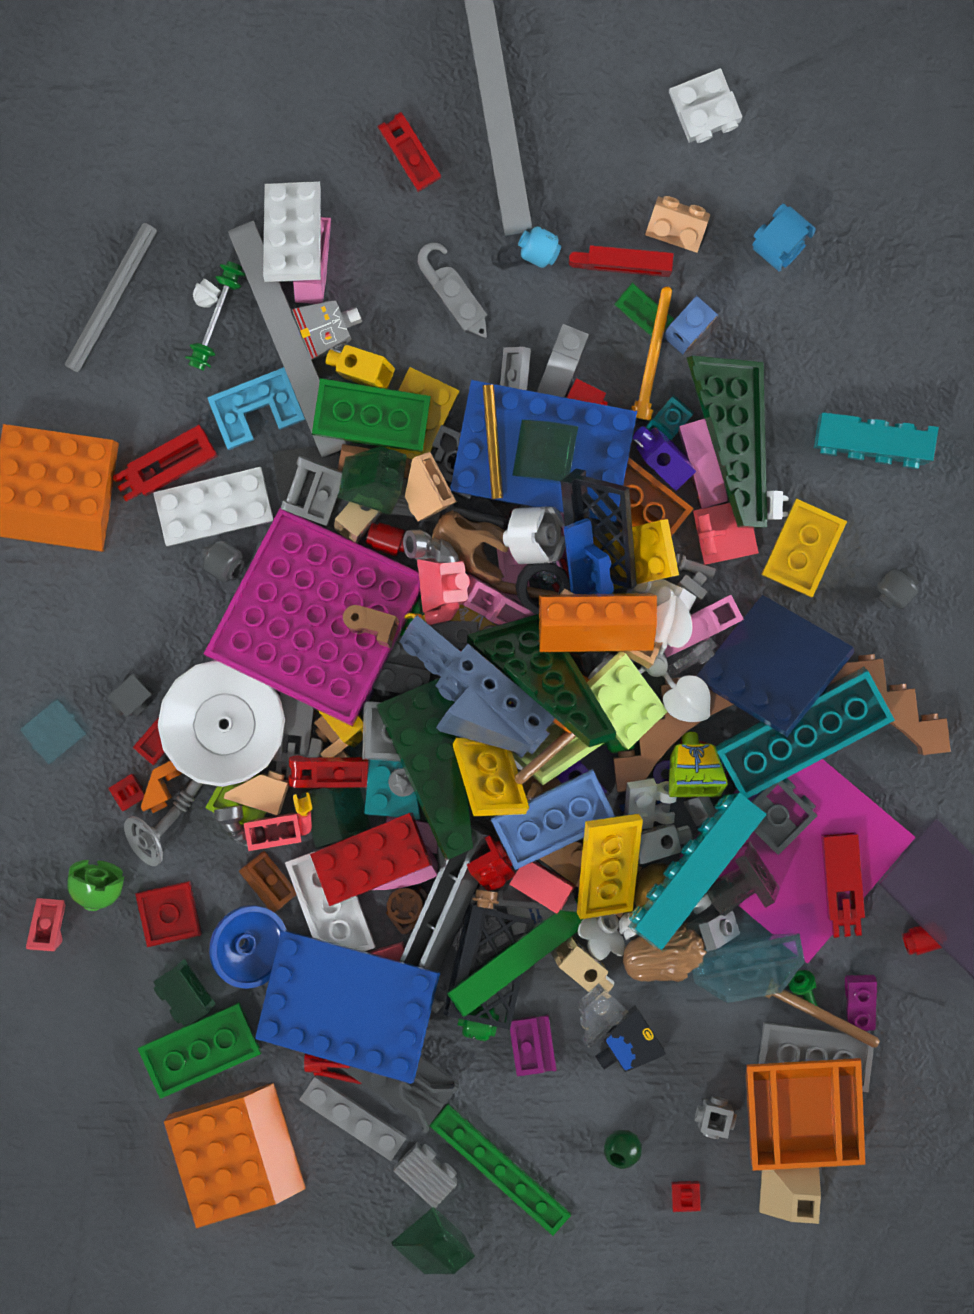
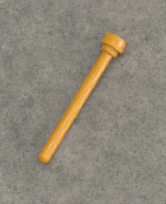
M664 287L661 290L639 400L635 401L634 406H631L632 411H637L636 418L651 421L653 414L652 404L649 401L672 296V289L670 287Z

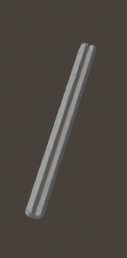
M143 223L65 362V366L75 372L81 370L157 233V230L151 225Z

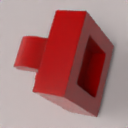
M134 773L108 788L122 812L142 801L145 795V791Z
M699 1181L671 1182L673 1212L701 1211Z

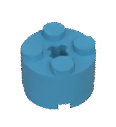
M785 204L780 205L772 216L774 219L768 226L763 224L753 236L756 240L752 244L753 250L778 272L781 271L782 266L786 268L805 248V237L812 238L816 231V228L791 206L787 207Z

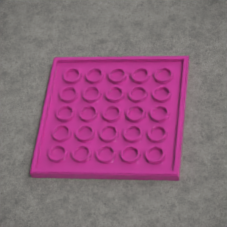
M279 508L204 655L353 727L407 621V618H404V616L411 613L421 594L419 572ZM359 605L396 616L400 623L391 648L380 645L375 635L351 632L343 621L345 610L349 606Z
M823 759L787 777L796 786L793 792L800 799L805 795L816 806L813 811L818 816L779 855L753 831L713 883L714 886L807 964L833 935L832 920L828 919L821 835L855 832L859 835L863 898L916 838ZM779 785L766 796L774 804L778 803L785 806L789 812V819L796 826L808 815ZM736 789L732 794L740 792ZM759 793L748 798V800L752 801ZM849 891L837 892L839 910H843L841 898L850 899Z

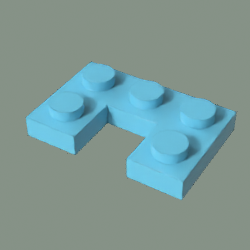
M284 367L207 397L228 450L254 440L244 414L270 405L280 430L306 420Z

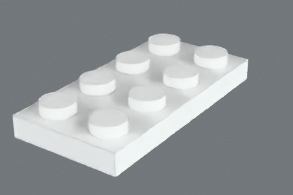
M320 182L265 184L264 282L321 280Z
M262 467L153 492L167 547L273 522L274 520Z
M311 853L285 862L312 938L363 952L376 947L358 896L329 906L310 856Z

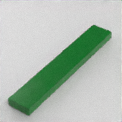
M576 896L574 899L578 904V896ZM559 911L558 914L553 913L447 993L461 1015L463 1017L467 1016L578 932L579 925L583 919L579 918L577 912Z
M448 1103L429 1126L552 1236L570 1218L571 1213Z

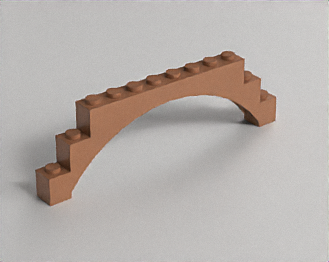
M875 654L859 655L858 661H847L830 684L865 667L895 719L890 724L900 730L917 746L918 754L929 755L951 752L947 718H938V713L921 715L922 720H919L915 689L907 688L906 684L889 685L890 691H887L883 659H875ZM679 677V678H671V679L673 680V682H674L675 684H677V681H678L681 677ZM666 679L665 685H659L662 704L663 695L672 689ZM709 690L711 698L710 716L734 705ZM667 712L663 718L656 722L639 739L640 754L635 755L634 750L618 752V757H612L617 792L626 791L627 782L646 780L656 763L671 745L700 722L682 721Z

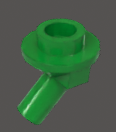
M808 970L795 972L789 979L788 986L794 994L802 995L804 1000L817 1006L812 989L817 988L814 975Z

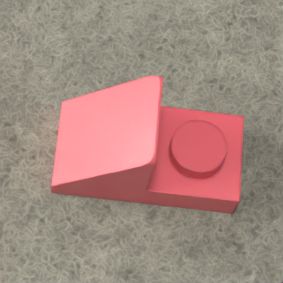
M36 899L26 949L55 951L63 940L60 929L65 910L64 900Z

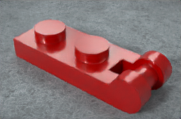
M402 112L394 115L395 119L387 124L383 122L377 127L417 192H420L441 179V175ZM401 128L404 134L395 139L392 133Z
M298 755L289 757L291 774L288 777V785L290 787H367L368 760L362 759V757L305 758ZM303 770H311V776H304Z

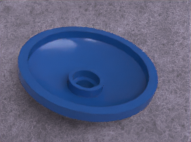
M248 905L231 911L218 923L211 937L209 953L211 964L223 981L234 987L244 989L255 988L269 981L281 930H287L280 917L265 907ZM245 939L244 945L239 947L240 940Z

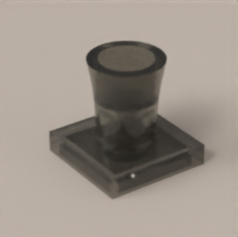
M748 842L740 848L735 858V862L739 867L718 877L707 891L708 897L721 915L726 916L736 906L754 894H757L765 908L775 903L780 887L752 843Z

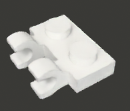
M653 778L627 782L624 816L639 814L643 820L642 829L653 828L654 821L666 825L674 823L675 813L670 812V803L676 802L677 797H669V781L656 784ZM656 800L663 802L658 805H655Z

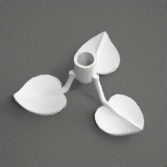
M674 595L657 605L655 642L663 643L654 664L649 669L641 666L638 671L641 674L647 671L651 676H663L672 689L663 695V704L670 715L686 722H700L710 717L711 698L707 684L701 678L693 675L683 676L675 684L667 672L668 663L663 654L668 644L676 648L682 647L689 641L692 634V620L689 610L682 599ZM608 659V660L602 662L601 664H599V665L591 672V674L589 675L588 679H591V678H592L598 671H600L611 659Z

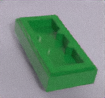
M631 283L613 305L652 337L658 304L634 283ZM669 314L667 315L665 330L674 320Z

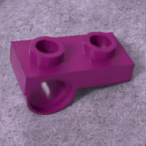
M874 974L846 975V1021L864 1031H874L876 1026V977Z

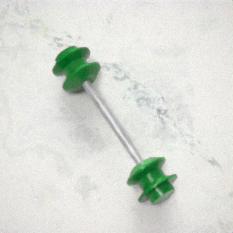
M227 261L226 265L220 264V267L224 270L223 274L215 276L218 283L224 287L202 344H190L189 346L193 350L192 356H185L186 359L190 360L189 366L204 371L205 367L211 368L207 362L208 358L216 356L214 351L207 347L227 292L229 288L233 290L241 288L242 286L238 283L239 277L246 276L245 273L241 272L242 266Z

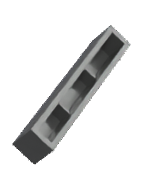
M470 822L473 849L447 861L444 859L400 962L436 972L440 971L479 883L470 874L466 864L490 852L491 850L485 837L490 835L497 842L498 834L480 823Z

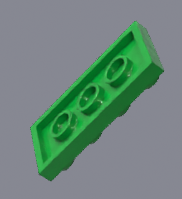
M320 378L312 435L422 453L431 396Z
M240 1002L138 1047L140 1056L160 1099L262 1053Z

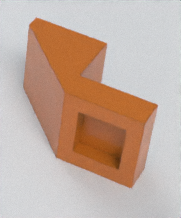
M171 761L153 769L141 804L143 812L151 809L152 813H155L168 806L166 800L172 798L163 777L169 781L182 774Z

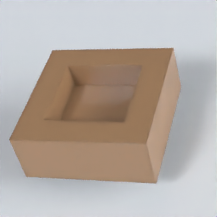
M323 716L314 722L318 727L315 731L324 742L330 740L334 743L340 738Z

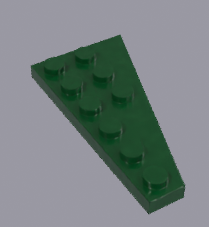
M703 356L687 357L737 527L766 528L764 362Z
M539 614L467 635L468 644L588 747L616 739L615 728L570 653L539 652Z
M438 678L376 706L445 861L473 849L467 792L452 745L455 739L460 737L440 732L436 728L446 712L455 703L453 700H447L440 694L439 689L435 686L440 679Z

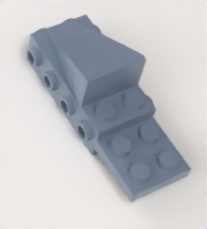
M418 615L410 622L400 643L403 644V648L408 654L417 656L423 661L428 671L441 677L435 686L444 698L455 702L436 728L440 732L513 751L520 758L527 751L533 754L550 734L546 729L555 718L469 644L460 652ZM489 682L493 687L490 689L484 683ZM510 701L514 703L513 707L508 704ZM532 719L536 721V727L530 723Z

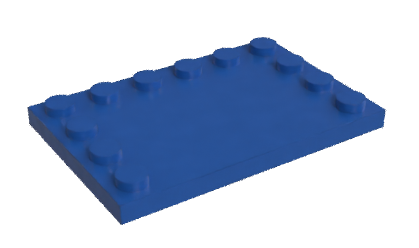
M471 380L450 488L451 492L492 499L483 385H494L503 498L493 500L529 507H555L559 512L564 513L560 481L576 468L586 470V477L623 486L637 411ZM587 487L588 494L594 501L599 498L592 488ZM609 492L608 495L619 507L620 495ZM602 500L597 503L607 516L612 513ZM589 509L590 518L599 520L592 510ZM614 515L610 520L616 523L617 518Z
M281 930L255 1039L412 1084L415 1080L440 972L287 930Z

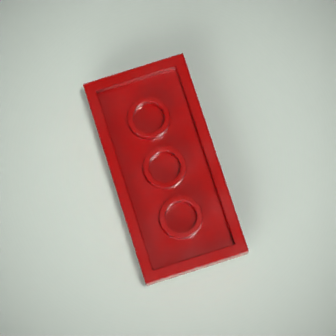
M408 813L310 854L329 906L336 905L432 866L413 813Z

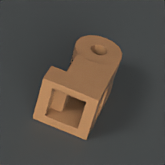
M359 605L349 606L343 613V621L351 632L375 635L380 645L391 648L400 623L396 616Z

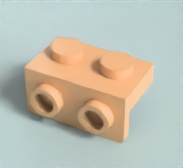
M658 197L645 235L698 253L710 214L700 206L690 205L689 207L680 204L679 200L674 197Z

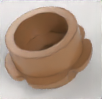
M476 889L475 898L472 897V900L477 901V907L493 909L494 904H499L497 892Z

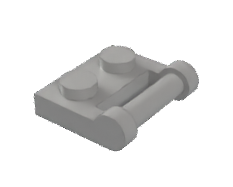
M299 456L296 465H298L287 499L282 502L281 509L327 526L346 473L309 458ZM308 470L316 472L303 507L298 505L297 501Z

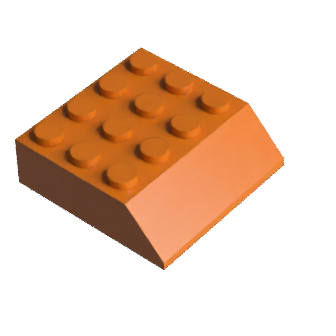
M3 424L0 441V537L104 552L114 482L112 477L115 475L119 443L110 439Z
M861 1058L747 1064L746 1089L749 1144L753 1171L865 1165Z
M274 1083L169 1114L164 1121L196 1228L275 1205L306 1189Z

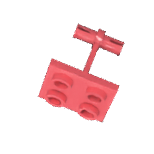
M730 503L693 511L704 565L759 553L754 529L737 527Z

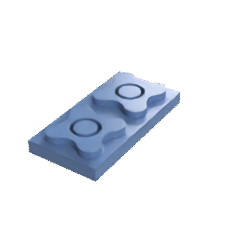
M592 769L527 800L529 810L526 814L496 815L491 817V821L516 870L584 838L585 821L612 818L615 815Z

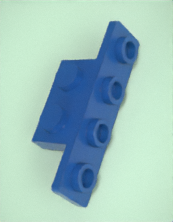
M585 518L565 526L564 536L571 592L574 594H612L614 586L610 578L611 560L606 552H603L594 545L591 521Z

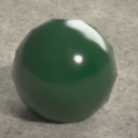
M616 1130L606 1138L604 1155L612 1166L620 1169L630 1168L640 1160L642 1144L636 1134L629 1130Z

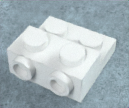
M721 68L669 89L670 97L689 143L695 140L697 143L707 141L713 137L712 133L720 130L723 133L732 131L741 122L742 114L733 92L729 90Z

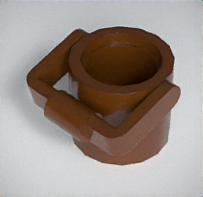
M411 885L393 889L389 895L386 914L401 934L407 935L413 931L423 909V897L425 900L428 897L427 892L421 885L417 888ZM409 923H411V924H410L409 926H407L405 929H404V928L402 927V925H401V924H409Z

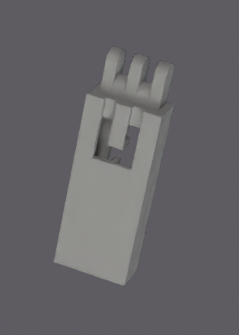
M280 693L285 725L281 746L274 755L273 761H277L275 772L282 774V769L287 770L286 780L288 781V777L291 774L289 757L296 755L308 757L315 708L284 693ZM288 735L300 736L299 754H295L296 743H288Z

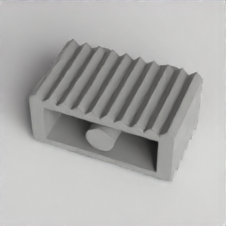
M416 1142L394 1166V1172L435 1209L456 1187L457 1178L455 1176L457 1173L449 1164L444 1163L442 1165L435 1158L436 1153L427 1144L421 1146L420 1143Z

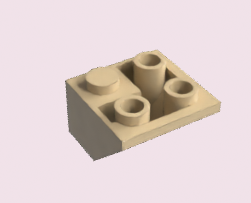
M819 1167L762 1170L760 1213L790 1222L819 1224L821 1200Z

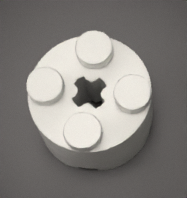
M555 507L513 509L508 530L503 533V542L506 547L510 548L511 554L518 564L551 563L561 558L566 545L565 536H561V527H565L562 515Z

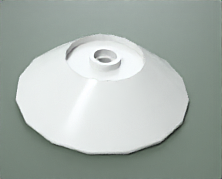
M215 660L197 664L175 679L162 700L158 720L162 748L176 769L198 783L221 787L248 781L265 769L281 746L285 725L281 699L275 689ZM225 719L228 720V728L221 729L220 722Z

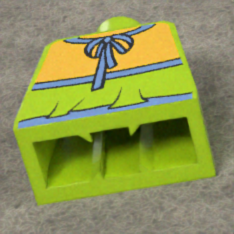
M696 732L685 733L681 736L682 744L676 745L670 756L669 797L721 796L728 783L716 747L713 744H699Z

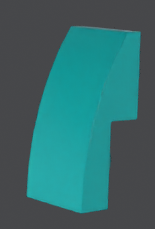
M673 395L646 428L651 431L657 427L672 440L679 432V426L685 425L694 412Z

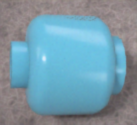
M538 226L532 228L530 232L525 230L518 243V246L522 247L521 257L541 268L546 267L548 264L553 265L561 250V245L558 244V236Z

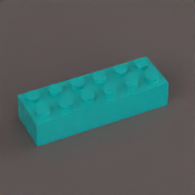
M862 667L827 686L788 737L761 721L715 747L738 791L748 799L895 721L869 671Z
M741 793L724 795L715 806V809L718 811L711 818L707 817L697 829L701 832L694 840L690 839L680 851L683 854L681 859L676 863L673 861L663 873L666 876L664 881L659 885L655 884L646 895L649 899L643 907L638 906L630 915L629 920L632 922L628 927L654 948L662 950L766 816L765 812Z

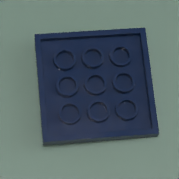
M762 595L743 618L744 620L737 625L696 676L707 684L709 690L788 737L854 654V647Z

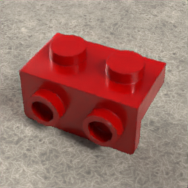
M490 835L485 837V840L491 851L466 864L470 874L487 891L501 888L507 880L513 878L516 874L500 840L496 842Z

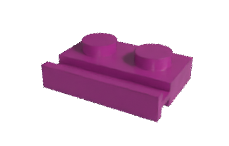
M549 1015L512 1019L510 1034L517 1077L557 1071Z

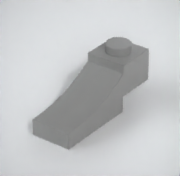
M565 324L562 325L538 387V393L565 398L589 334Z

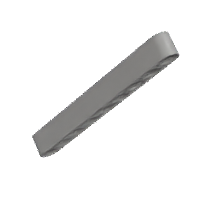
M464 0L505 236L520 234L525 230L530 232L532 230V223L493 0Z
M253 220L229 230L228 233L312 433L320 378L310 358L280 281L264 282V243ZM312 435L322 458L340 451L342 444L347 445L345 440Z

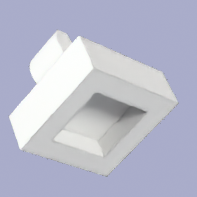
M767 491V520H780L782 517L788 516V512L782 511L783 501L789 500L787 496H783V491Z

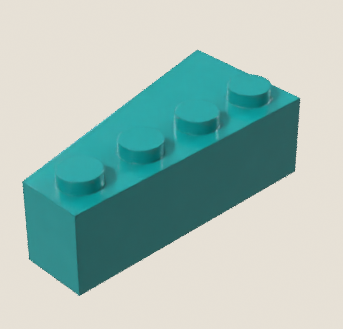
M824 412L819 415L814 448L821 449L820 454L837 456V452L847 453V458L854 460H864L866 456L875 458V463L892 465V461L903 462L902 467L919 469L920 465L934 461L939 427L928 426L927 430L921 431L917 430L915 424L896 423L893 427L889 426V422L886 420L867 419V422H862V418Z
M369 761L364 814L401 817L408 813H413L415 819L421 818L419 801L415 792L401 797L394 794L389 788V776L394 770L403 768L401 762Z

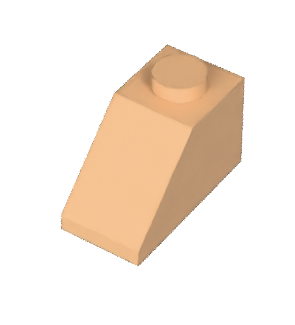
M431 452L412 459L405 498L410 512L416 517L417 521L431 517L456 502Z
M269 770L268 774L263 773L226 792L224 799L278 815L281 812L289 785L288 781L284 780V774Z

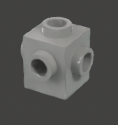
M712 1096L711 1099L704 1098L702 1106H697L695 1121L698 1122L699 1130L704 1136L712 1139H719V1137L728 1139L729 1131L734 1130L737 1114L734 1113L727 1099ZM711 1112L719 1114L716 1119L710 1118Z

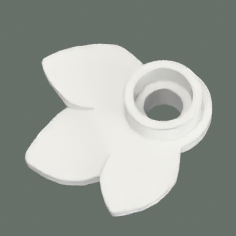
M615 914L586 918L581 921L578 934L580 937L588 940L589 953L595 960H603L610 951L617 956H623L625 942L617 931L619 920Z

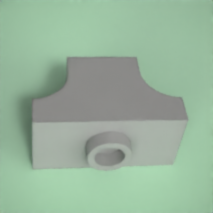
M732 908L698 917L686 925L687 930H695L703 939L704 949H707V951L720 948L740 934Z

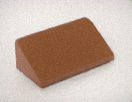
M265 851L261 852L239 870V873L267 908L274 913L297 895L293 885Z

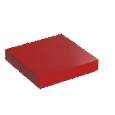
M190 881L135 893L147 947L202 935Z

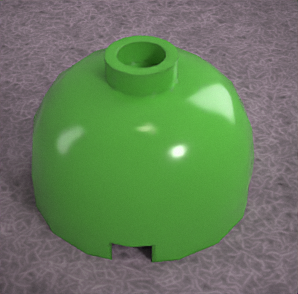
M89 860L75 862L69 869L68 891L77 904L86 910L97 911L112 905L119 898L124 881L121 868L100 860L97 862L98 866L88 865Z

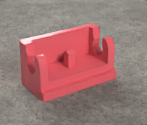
M537 861L519 868L510 882L511 886L556 914L563 908L576 885Z

